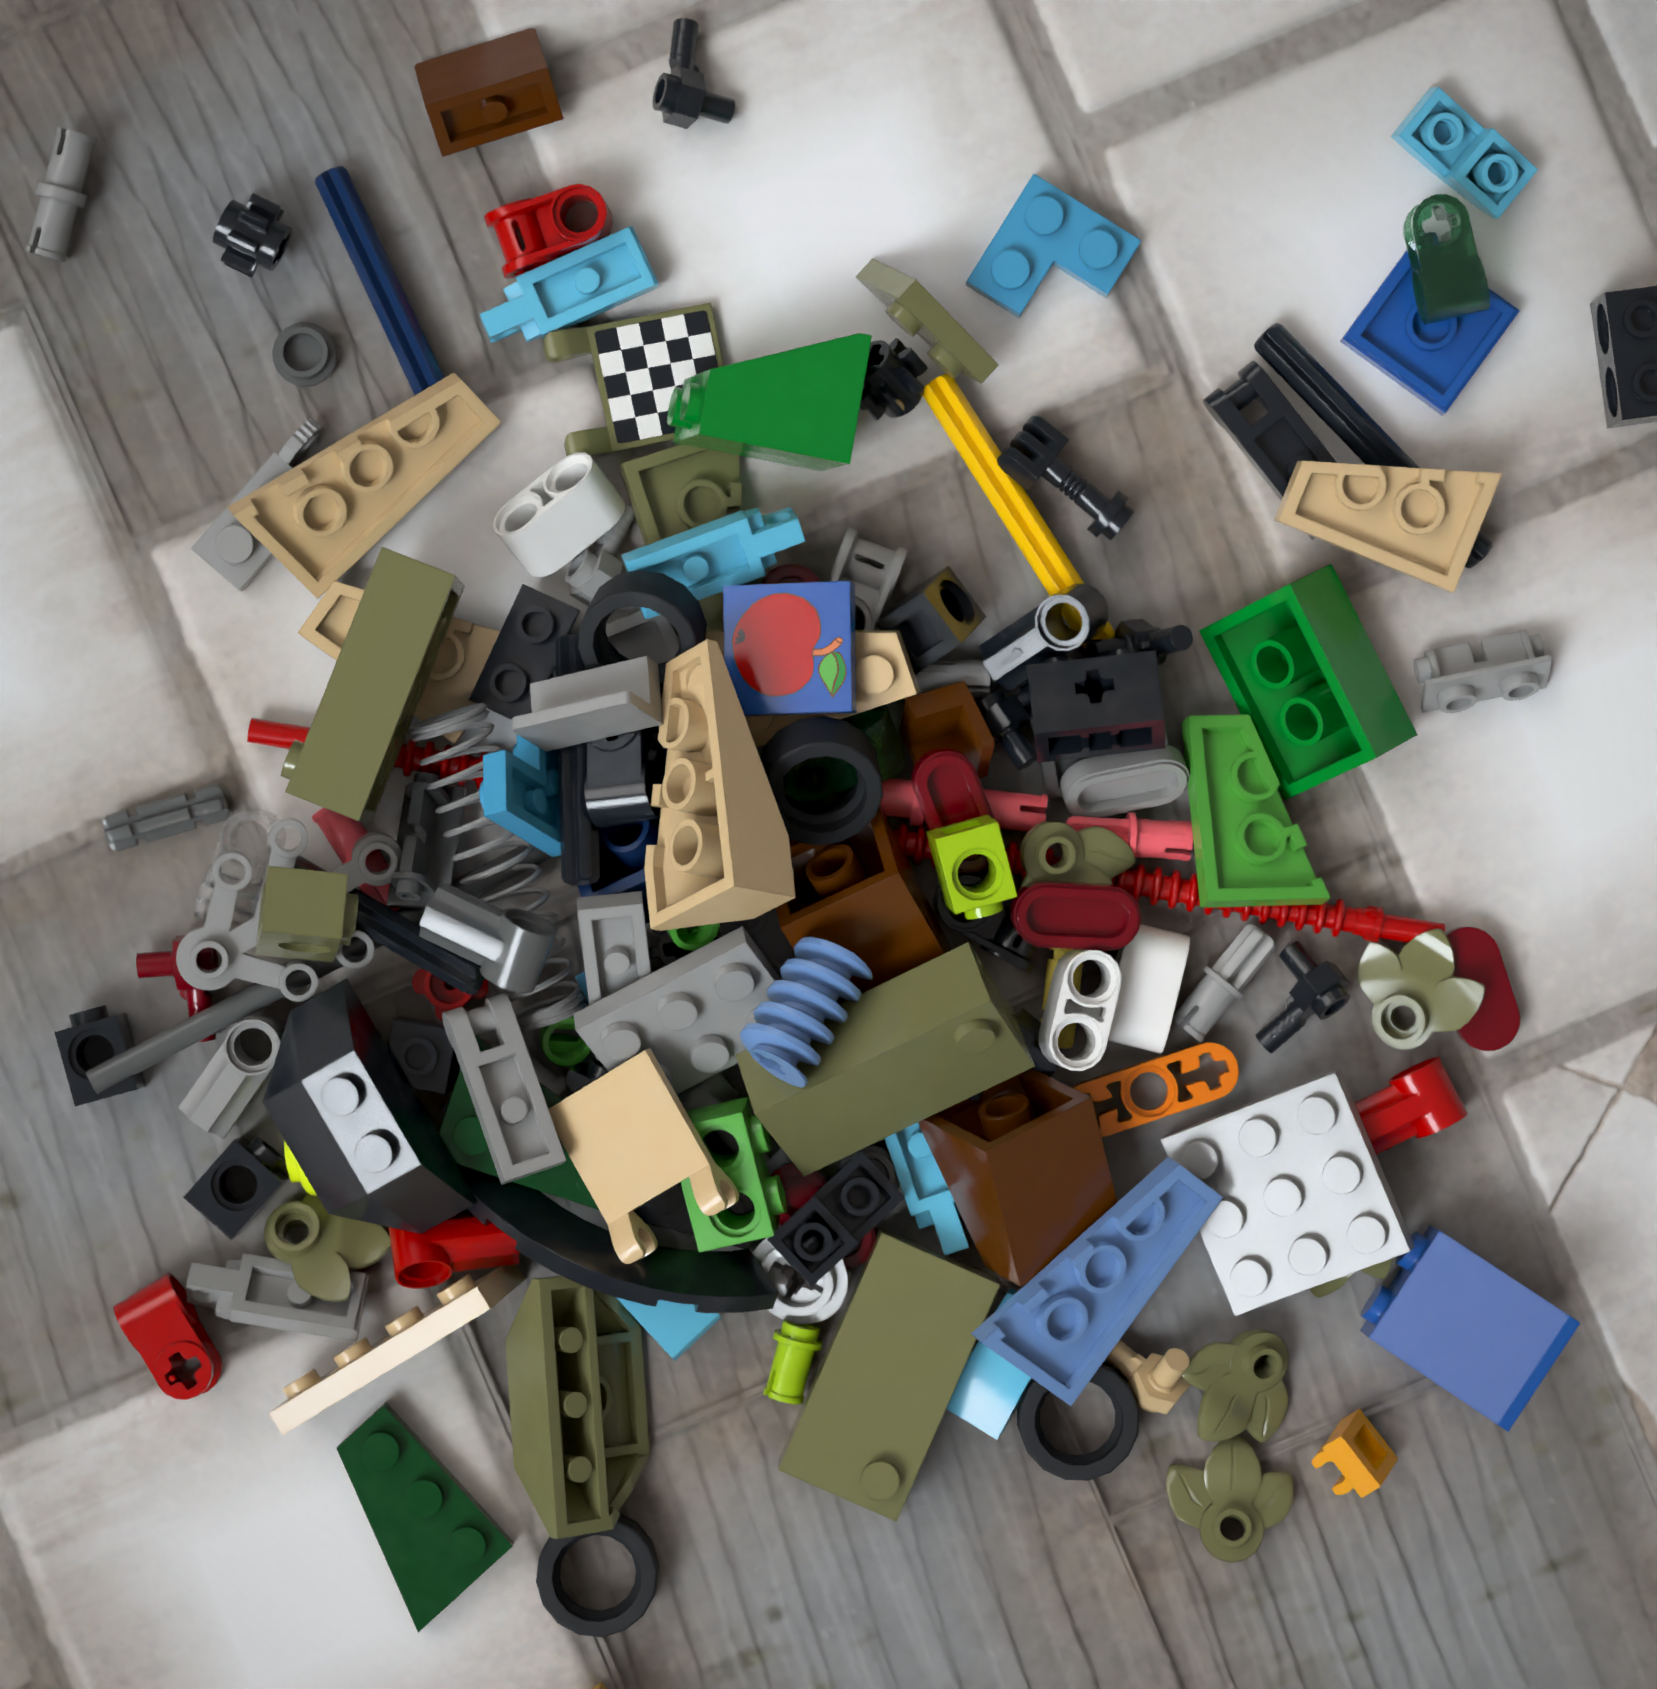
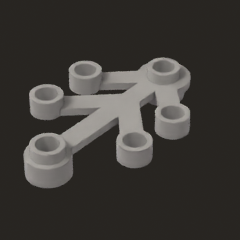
M286 817L273 824L269 832V842L272 850L268 866L294 868L297 857L305 851L309 840L307 829L301 821ZM291 826L299 830L301 841L298 846L293 849H283L277 844L276 835L283 827ZM371 832L362 836L354 844L351 860L331 872L348 874L346 893L364 883L372 886H383L391 883L393 873L399 872L402 850L398 842L390 835L382 832ZM381 849L390 855V863L385 870L374 872L365 865L366 857L372 850ZM228 850L221 853L213 863L215 886L205 924L188 932L182 938L177 949L176 962L181 976L191 986L201 990H217L225 987L234 978L280 989L282 994L291 1001L302 1002L308 1000L315 994L318 987L317 973L311 964L302 960H295L283 965L245 953L256 946L261 892L255 915L230 930L238 890L243 889L249 883L252 876V866L248 857L240 851ZM236 859L244 865L245 873L240 880L228 882L221 877L219 869L226 860ZM355 929V933L351 935V938L358 937L365 941L367 944L365 954L361 958L350 959L343 954V945L339 946L336 954L339 962L350 969H359L366 966L374 955L372 939L365 932ZM204 948H214L221 954L222 961L215 969L206 970L198 965L196 961L197 954ZM303 970L309 974L311 983L307 989L301 992L289 989L286 985V978L292 971Z

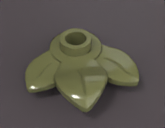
M1044 821L1031 828L1022 841L1020 860L1026 875L1020 889L1031 882L1039 880L1113 884L1110 879L1129 869L1135 863V856L1132 849L1122 838L1100 826H1092L1075 831L1071 826L1059 821ZM1060 843L1063 850L1062 857L1056 864L1049 865L1045 858L1046 851L1052 844Z
M1442 929L1429 930L1414 937L1404 946L1399 955L1383 944L1370 942L1361 957L1358 967L1359 985L1374 1004L1372 1024L1375 1032L1383 1042L1391 1047L1412 1049L1423 1044L1432 1035L1433 1031L1449 1032L1459 1030L1472 1019L1484 1000L1485 985L1469 978L1454 976L1456 969L1454 949ZM1398 1006H1408L1414 1011L1416 1016L1414 1026L1405 1027L1398 1023L1395 1017V1011Z
M308 1193L302 1201H291L277 1207L269 1215L264 1227V1239L270 1253L279 1261L291 1264L292 1272L299 1288L323 1301H347L351 1294L350 1270H360L375 1264L391 1249L390 1236L381 1225L328 1214L318 1196ZM303 1226L309 1230L308 1236L304 1241L294 1244L286 1240V1235L291 1228Z
M1254 1329L1241 1332L1231 1342L1213 1341L1198 1349L1189 1359V1366L1181 1376L1189 1384L1204 1390L1197 1417L1198 1437L1204 1441H1222L1240 1434L1246 1428L1260 1443L1267 1441L1281 1426L1288 1407V1393L1282 1381L1289 1362V1353L1284 1341L1269 1330ZM1266 1355L1263 1363L1254 1370L1256 1360Z
M1239 1435L1219 1441L1209 1455L1204 1471L1186 1465L1173 1464L1168 1467L1166 1475V1491L1170 1507L1175 1516L1181 1522L1198 1529L1202 1544L1208 1553L1223 1562L1236 1563L1251 1557L1262 1543L1264 1530L1283 1521L1293 1503L1294 1492L1291 1474L1286 1472H1269L1262 1475L1260 1462L1254 1450ZM1227 1518L1239 1520L1244 1527L1243 1537L1236 1541L1226 1539L1220 1531V1524L1223 1520Z

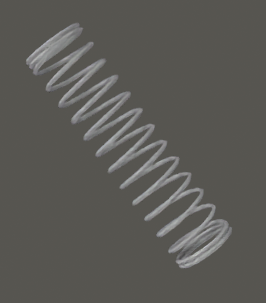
M478 703L461 707L411 726L408 733L412 734L410 739L414 742L451 732L487 727L479 735L448 750L422 759L419 764L424 766L472 753L501 751L502 748L494 745L470 747L486 738L494 729V724L479 722L487 718L490 712L486 710L488 705ZM483 761L459 773L430 783L427 788L432 790L452 783L483 777V771H478L483 768ZM479 791L450 804L440 806L435 812L440 814L459 807L480 803ZM484 816L463 826L445 831L443 836L448 838L469 830L496 825V823ZM509 831L479 847L455 854L451 860L459 861L476 854L501 848L528 846L524 852L496 867L462 878L459 884L467 885L518 863L533 851L534 846L525 840L507 841L515 836V834ZM535 864L515 865L512 870H536V872L524 881L504 891L480 898L487 903L517 895L543 893L544 895L538 901L522 910L532 912L541 917H552L549 922L553 925L558 919V915L550 911H533L543 905L550 896V891L541 887L524 888L534 882L542 872V867ZM557 934L554 940H559L560 943L549 951L544 965L567 964V967L556 976L536 985L531 993L511 992L506 995L510 1002L538 991L551 988L575 987V991L570 994L539 1001L516 1011L515 1016L521 1032L555 1024L573 1016L574 1013L584 1009L586 1006L585 996L579 994L581 985L573 981H559L572 970L573 961L566 958H550L558 953L566 943V938Z

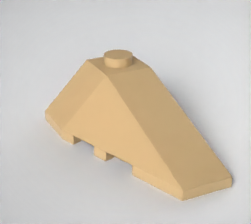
M706 639L667 662L665 668L661 705L663 725H659L658 733L659 743L662 747L667 748L663 784H653L651 806L661 808L657 845H646L644 864L650 929L663 931L754 919L796 898L789 835L718 642Z

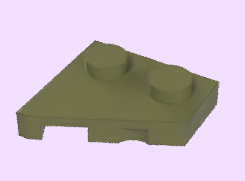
M873 258L856 276L870 292L888 307L885 310L886 314L902 330L912 337L918 334L932 347L927 352V355L951 378L956 379L962 373L982 384L999 366L916 279Z

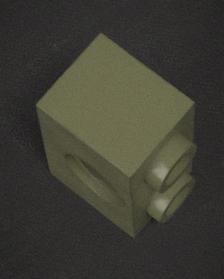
M268 866L261 892L255 955L334 962L339 946H350L351 935L355 933L358 894L346 893L348 874Z

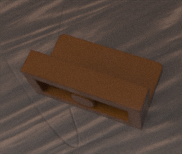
M534 28L417 63L414 67L424 105L442 157L564 119L538 35Z

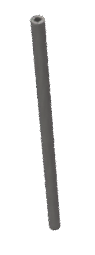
M518 846L453 880V886L477 897L527 871L512 870L515 865H539L552 857L534 846L533 851L526 858L511 867L467 885L459 884L462 878L496 867L516 857L528 848V846ZM400 908L396 912L419 925L425 908ZM358 937L351 938L350 946H342L343 954L350 959L362 957L367 950L365 941ZM372 939L374 944V950L383 946L382 944ZM335 957L334 962L301 959L314 967L318 979L343 967L337 957ZM303 970L292 971L286 978V985L292 991H297L311 983V977ZM255 983L133 1046L126 1052L118 1054L85 1071L93 1089L98 1094L129 1076L157 1064L285 996L280 989Z

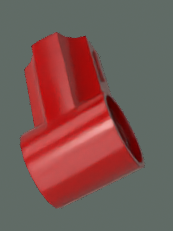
M1440 1056L1427 1059L1401 1071L1388 1080L1390 1085L1354 1102L1376 1155L1413 1136L1418 1139L1434 1134L1468 1115Z
M470 1211L460 1212L422 1234L388 1227L395 1279L403 1287L425 1289L444 1283L451 1277L452 1272L519 1264V1251L515 1249L517 1241L501 1231L493 1223L485 1226Z

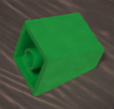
M857 333L713 368L684 379L683 388H674L668 408L667 423L669 426L676 427L673 443L815 471H824L850 464L872 335Z

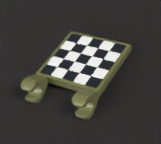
M711 303L589 327L553 331L545 335L543 343L545 357L551 363L567 361L591 354L606 427L570 432L566 435L564 442L566 456L585 452L592 458L611 453L673 441L676 427L668 425L667 416L674 388H683L684 379L724 366Z

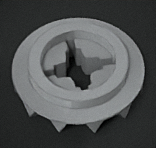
M769 1237L765 1238L757 1246L753 1255L779 1292L773 1309L767 1310L781 1319H786L796 1324L817 1323L832 1316L847 1297L848 1284L852 1272L847 1271L843 1259L814 1286L810 1287L804 1281L802 1285H798L794 1292L790 1289L794 1282L792 1280L794 1270L767 1240Z

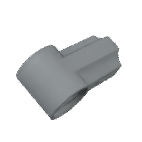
M254 1012L238 1021L228 1031L224 1042L178 1108L190 1121L205 1131L224 1139L271 1073L285 1025L276 1016L267 1012ZM258 1028L264 1031L272 1042L270 1057L254 1059L248 1056L241 1046L243 1030Z

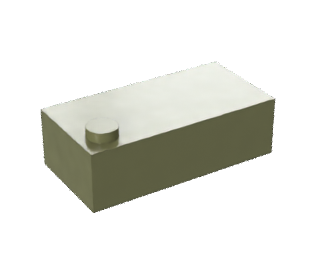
M381 547L304 743L294 740L286 756L281 771V776L289 779L285 793L354 820L372 824L465 588V585L456 575Z
M969 942L862 993L861 998L857 1002L847 1000L839 1004L849 1016L846 1022L839 1023L826 1018L823 1022L835 1036L833 1043L827 1045L812 1040L809 1044L820 1055L822 1059L820 1064L812 1066L798 1062L796 1065L808 1080V1083L803 1088L790 1085L769 1073L753 1059L747 1050L735 1055L754 1114L803 1176H807L1035 1067L1013 1008Z
M880 1226L874 1245L863 1264L779 1456L778 1470L897 1522L975 1344L976 1338L971 1333L985 1321L999 1289L1000 1283L997 1277L952 1257L945 1256L936 1250Z

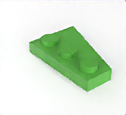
M1250 715L1188 716L1181 723L1185 762L1190 775L1188 794L1200 908L1324 904L1330 899V895L1322 877L1316 878L1303 849L1307 846V843L1298 823L1293 825L1277 790L1280 785Z

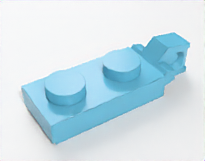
M631 226L517 276V282L503 289L508 302L481 313L480 318L491 343L521 331L528 343L540 337L544 339L545 335L549 332L570 328L659 288V283L634 228Z
M791 507L761 515L759 508H754L745 512L742 510L624 553L621 556L627 572L645 570L664 573L684 584L697 600H701L723 592V586L741 585L766 576L764 569L777 563L774 553L803 543L805 538L798 517ZM640 607L645 619L661 615L650 608Z
M915 1123L884 1138L910 1215L915 1216L918 1228L935 1226L945 1256L969 1248L959 1219L961 1214L919 1127V1123Z

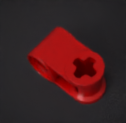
M583 184L568 185L535 198L515 201L498 207L484 215L486 226L495 229L506 261L501 269L504 278L507 279L516 278L521 274L609 236L613 225L611 211L601 194L591 186ZM580 202L593 204L597 207L598 216L592 228L580 233L566 228L565 217L573 205ZM518 226L520 228L523 240L526 245L525 250H523L517 233Z
M168 1272L114 1305V1314L123 1333L132 1346L140 1353L158 1386L166 1395L174 1399L188 1400L210 1391L218 1383L222 1375L223 1366L220 1353L200 1322L194 1304L187 1303L184 1287L172 1273ZM182 1357L186 1360L197 1357L202 1367L194 1373L196 1381L192 1377L184 1380L178 1377L176 1370L184 1364Z

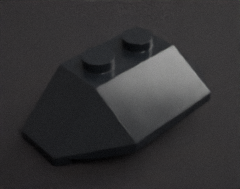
M348 979L342 980L291 1010L263 1098V1104L327 1213L422 1234L477 1203L478 1201Z

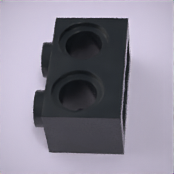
M1657 286L1606 292L1591 302L1590 308L1607 429L1657 422Z

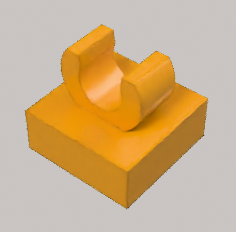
M1359 1408L1340 1420L1311 1463L1317 1469L1326 1462H1334L1343 1475L1338 1478L1332 1487L1333 1492L1336 1495H1343L1354 1488L1358 1495L1363 1498L1381 1487L1399 1458Z

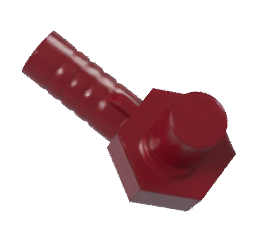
M178 935L172 941V951L137 953L136 967L138 977L173 976L181 998L188 1001L189 1017L213 1005L212 995L207 990L191 986L183 979L178 970L176 954L178 946L185 935ZM208 947L199 951L196 957L198 965L206 970L218 967L217 950ZM216 1033L206 1037L205 1039L199 1042L215 1040L217 1038Z

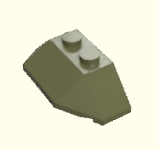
M561 1275L533 1278L505 1339L514 1469L551 1538L561 1539L613 1530L620 1516L618 1511L632 1492L650 1455L641 1327L616 1297L580 1285Z

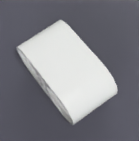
M578 452L558 461L510 499L495 516L493 528L529 575L545 577L561 569L609 531L622 517L626 504L623 497L593 458L585 452Z
M1140 924L1135 938L1126 946L1118 949L1116 963L1121 972V988L1108 1041L1161 1054L1163 1052L1187 961L1190 936Z
M1074 949L1066 952L1058 960L1053 972L1039 1030V1046L1042 1054L1049 1062L1071 1071H1083L1093 1067L1101 1060L1106 1050L1121 988V972L1118 964L1110 955L1099 950ZM1092 960L1100 968L1101 983L1092 994L1083 996L1075 989L1073 974L1080 963ZM1079 1023L1086 1033V1045L1079 1055L1065 1058L1058 1047V1036L1066 1025Z

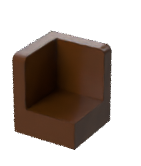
M965 681L906 698L899 734L914 765L928 751L946 747L963 753L975 767L979 778L987 776L995 743Z

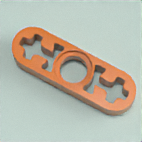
M1204 1041L1076 1083L1071 1087L1084 1094L1088 1093L1094 1102H1100L1113 1097L1106 1086L1119 1081V1098L1130 1116L1117 1121L1118 1112L1115 1107L1100 1112L1097 1115V1121L1101 1137L1103 1138L1226 1096L1237 1083L1239 1068L1235 1056L1229 1049L1215 1042ZM1204 1053H1208L1213 1061H1224L1226 1070L1217 1074V1086L1209 1088L1203 1080H1195L1183 1084L1190 1096L1178 1101V1085L1175 1077L1167 1068L1168 1064L1179 1061V1073L1184 1074L1200 1067L1198 1056ZM1146 1072L1158 1074L1166 1085L1165 1099L1159 1106L1153 1109L1137 1107L1130 1096V1087L1133 1080L1138 1075Z

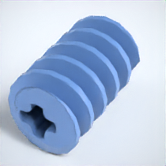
M803 937L794 946L796 958L788 959L780 969L783 980H775L770 984L767 989L769 1001L761 1002L753 1011L756 1023H748L740 1032L741 1042L756 1062L778 1079L800 1088L806 1086L808 1080L796 1067L797 1063L802 1062L818 1066L822 1060L820 1055L809 1045L810 1042L814 1040L830 1045L835 1039L834 1034L823 1024L825 1018L844 1023L849 1017L847 1012L836 1002L837 999L840 997L857 1002L862 996L860 990L850 981V978L855 976L868 981L873 978L872 971L853 952L830 941L815 937Z

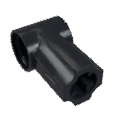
M1073 584L1049 596L1039 606L980 644L979 648L983 657L982 663L992 679L1004 686L1008 692L1012 691L1028 680L1026 665L1040 664L1044 660L1055 656H1065L1075 648L1096 637L1105 628L1109 618L1108 605L1104 596L1096 588L1088 584ZM1063 603H1068L1079 611L1082 618V628L1080 631H1075L1064 623L1061 609Z

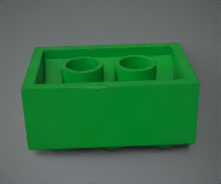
M1332 564L1296 580L1199 630L1240 714L1250 715L1280 785L1278 789L1284 800L1367 763L1418 735Z

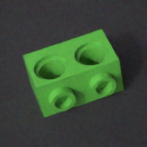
M749 1097L686 1111L714 1162L732 1180L738 1192L744 1193L752 1200L755 1210L747 1215H736L725 1209L713 1216H707L703 1214L695 1200L690 1178L688 1177L680 1182L698 1251L704 1252L774 1236L781 1219L780 1214L787 1213L786 1196L780 1176H769L764 1153L771 1151L770 1134L756 1115L753 1114ZM714 1130L727 1131L737 1140L739 1150L732 1154H719L708 1145L706 1134Z

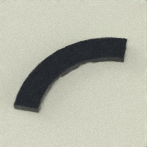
M456 1164L478 1201L473 1206L467 1208L473 1216L485 1226L493 1223L497 1228L517 1241L515 1249L524 1256L580 1285L613 1297L656 1307L658 1300L693 1304L695 1312L743 1313L773 1309L779 1292L750 1249L699 1252L657 1246L654 1252L644 1258H640L631 1264H625L617 1256L608 1230L566 1210L539 1190L514 1182L501 1185L499 1177Z

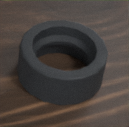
M645 570L617 574L598 588L579 625L578 649L586 670L631 660L617 651L608 640L606 634V622L611 613L619 608L629 606L650 608L666 617L677 630L680 638L679 649L674 658L705 641L707 623L700 602L684 584L664 573ZM667 662L658 663L661 698L663 696Z
M825 716L799 719L778 730L763 747L760 759L789 839L792 841L815 846L840 843L860 833L876 816L883 798L877 752L866 734L849 722ZM828 756L843 759L857 770V784L846 796L829 804L808 805L798 803L786 796L782 790V778L793 766L809 758Z
M1102 1363L1089 1382L1101 1387L1110 1397L1115 1409V1426L1109 1439L1098 1450L1085 1455L1064 1453L1054 1448L1045 1438L1040 1426V1409L1050 1391L1033 1379L1029 1383L1017 1407V1427L1027 1453L1044 1471L1064 1480L1090 1481L1111 1473L1129 1456L1139 1432V1409L1128 1383L1107 1363Z
M620 1513L613 1530L554 1539L549 1536L538 1559L536 1584L543 1606L558 1624L578 1635L605 1637L627 1630L644 1616L656 1593L659 1561L653 1541L639 1523ZM593 1535L608 1536L622 1543L632 1555L636 1568L635 1584L628 1597L617 1606L604 1610L586 1609L573 1602L565 1592L560 1578L561 1561L567 1550L578 1540Z

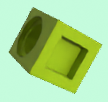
M984 815L926 832L945 906L954 914L964 912L965 918L969 920L987 917L1003 910L1001 901L1018 897L999 824L991 816ZM970 855H985L988 861L986 877L974 886L961 885L958 879V869L961 862Z

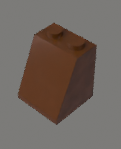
M881 804L876 816L860 833L840 843L815 846L789 840L796 898L776 907L780 928L793 950L801 938L815 937L830 941L853 952L868 966L873 976L869 981L855 976L850 978V981L860 990L861 994L951 951L950 944ZM839 997L836 1002L841 1004L847 1000Z
M1031 1068L987 1089L979 1101L966 1099L918 1122L985 1267L1020 1287L1027 1284L1117 1203L1092 1097Z

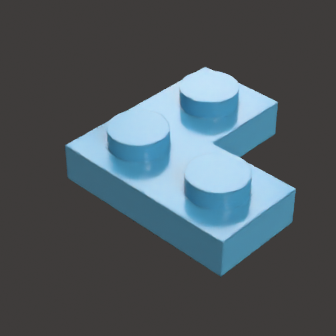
M1033 173L965 285L1019 318L1047 272L1054 265L1106 298L1140 245L1141 240Z
M517 735V743L513 747V754L505 749L483 755V781L480 784L479 797L484 810V816L551 857L560 856L558 749L545 752Z

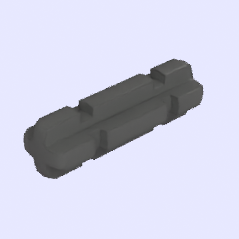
M213 784L194 790L195 797L188 798L186 793L137 806L136 814L130 815L128 810H123L107 815L103 819L106 840L113 851H122L139 846L138 839L145 837L146 842L149 843L197 829L196 822L204 821L205 826L225 821L230 817L226 794L220 785Z

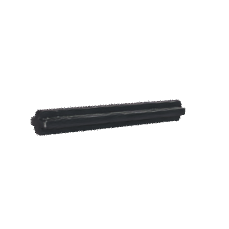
M1275 323L1271 325L1256 340L1254 348L1258 354L1365 465L1420 468L1282 324ZM1480 530L1465 564L1466 568L1476 566L1489 554L1493 547L1492 542Z

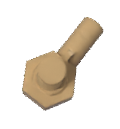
M1119 1340L1106 1358L1108 1363L1112 1364L1114 1368L1129 1379L1128 1384L1137 1405L1148 1412H1159L1167 1415L1191 1385L1181 1377L1189 1366V1357L1183 1350L1178 1348L1169 1349L1164 1356L1151 1353L1145 1359L1140 1354L1134 1352L1123 1341Z

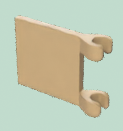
M651 1048L642 1051L548 1109L560 1141L608 1224L614 1250L621 1262L625 1264H631L654 1252L658 1243L652 1230L633 1210L688 1177L690 1178L695 1200L700 1210L707 1216H713L736 1204L739 1200L736 1186L714 1162Z

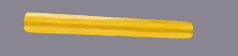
M945 373L924 386V399L1048 594L1051 596L1073 584H1084L1025 489L999 467L997 458L1001 452L955 379ZM1063 603L1061 608L1062 616L1071 629L1080 631L1082 628V618L1079 611L1074 606ZM1107 621L1105 628L1091 640L1113 638L1115 636L1114 629L1109 621ZM1087 642L1081 645L1084 650Z

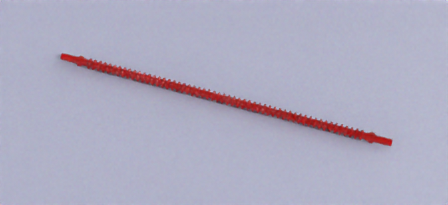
M251 718L247 742L290 749L294 740L305 742L310 727ZM409 739L407 744L402 745L394 768L403 769V775L409 777L412 771L437 774L441 780L482 762L483 755L489 754V752H482L480 757L467 754L422 766L419 764L420 760L443 751L436 750L435 744L432 741L427 742L426 747H418L417 742ZM448 744L445 746L443 751L448 750L453 746ZM483 777L469 780L475 781L476 788L479 789L480 784L483 781ZM467 780L458 782V785L464 786ZM903 823L899 829H893L906 856L913 857L915 865H919L922 859L931 860V866L935 868L925 827L921 826L917 832L908 831V825ZM1011 842L1009 847L1005 848L1012 876L1013 874L1021 875L1023 882L1026 872L1021 864L1020 851L1017 850V844ZM1047 849L1045 855L1047 863L1054 865L1059 862L1061 858L1054 856L1053 849ZM1138 864L1135 870L1127 869L1125 872L1110 879L1114 885L1130 893L1137 902L1141 896L1148 897L1149 903L1152 906H1155L1158 900H1166L1167 906L1170 909L1175 908L1177 903H1183L1188 912H1192L1195 906H1200L1196 873L1191 875L1190 880H1185L1181 878V872L1175 870L1172 876L1163 875V869L1160 867L1155 868L1154 873L1145 872L1144 865ZM1337 899L1335 905L1327 904L1326 901L1322 905L1203 908L1205 915H1210L1213 909L1222 910L1223 918H1229L1231 912L1240 913L1241 921H1247L1250 915H1255L1258 917L1259 924L1262 925L1267 922L1268 918L1276 920V925L1279 928L1284 927L1286 922H1293L1294 928L1297 931H1301L1304 925H1311L1315 934H1319L1322 928H1328L1333 937H1338L1340 932L1344 931L1352 933V935L1362 936L1366 941L1377 943L1379 938L1409 943L1414 937L1437 928L1445 932L1444 923L1386 914L1383 908L1367 906L1366 908L1346 907L1343 899Z

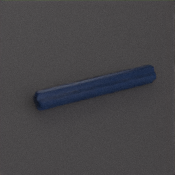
M343 166L331 168L317 176L315 184L414 395H417L445 377L348 171Z

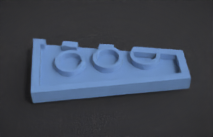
M1167 1157L971 1334L992 1351L1072 1406L1223 1197L1179 1163Z

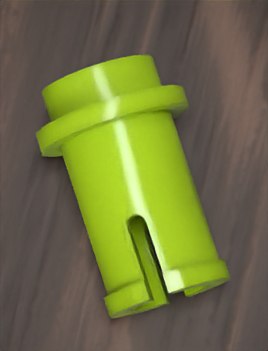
M783 1319L781 1329L774 1330L773 1339L778 1341L767 1386L764 1388V1395L784 1403L803 1404V1394L814 1351L821 1350L823 1342L818 1339L819 1327L813 1324H796Z

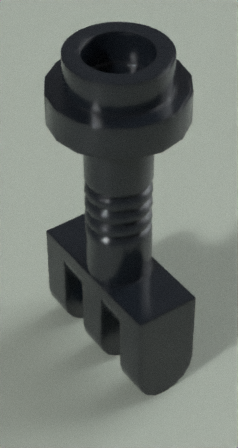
M1031 416L1023 425V431L1018 432L1011 440L1010 447L1005 448L998 456L997 463L999 467L1027 491L1042 476L1054 487L1059 488L1060 492H1064L1065 496H1069L1070 500H1074L1077 506L1094 519L1087 528L1090 533L1095 537L1102 534L1111 541L1135 512L1125 504L1129 498L1118 490L1109 499L1092 484H1087L1086 479L1082 480L1081 475L1077 476V472L1073 471L1068 464L1057 456L1069 439L1042 417Z

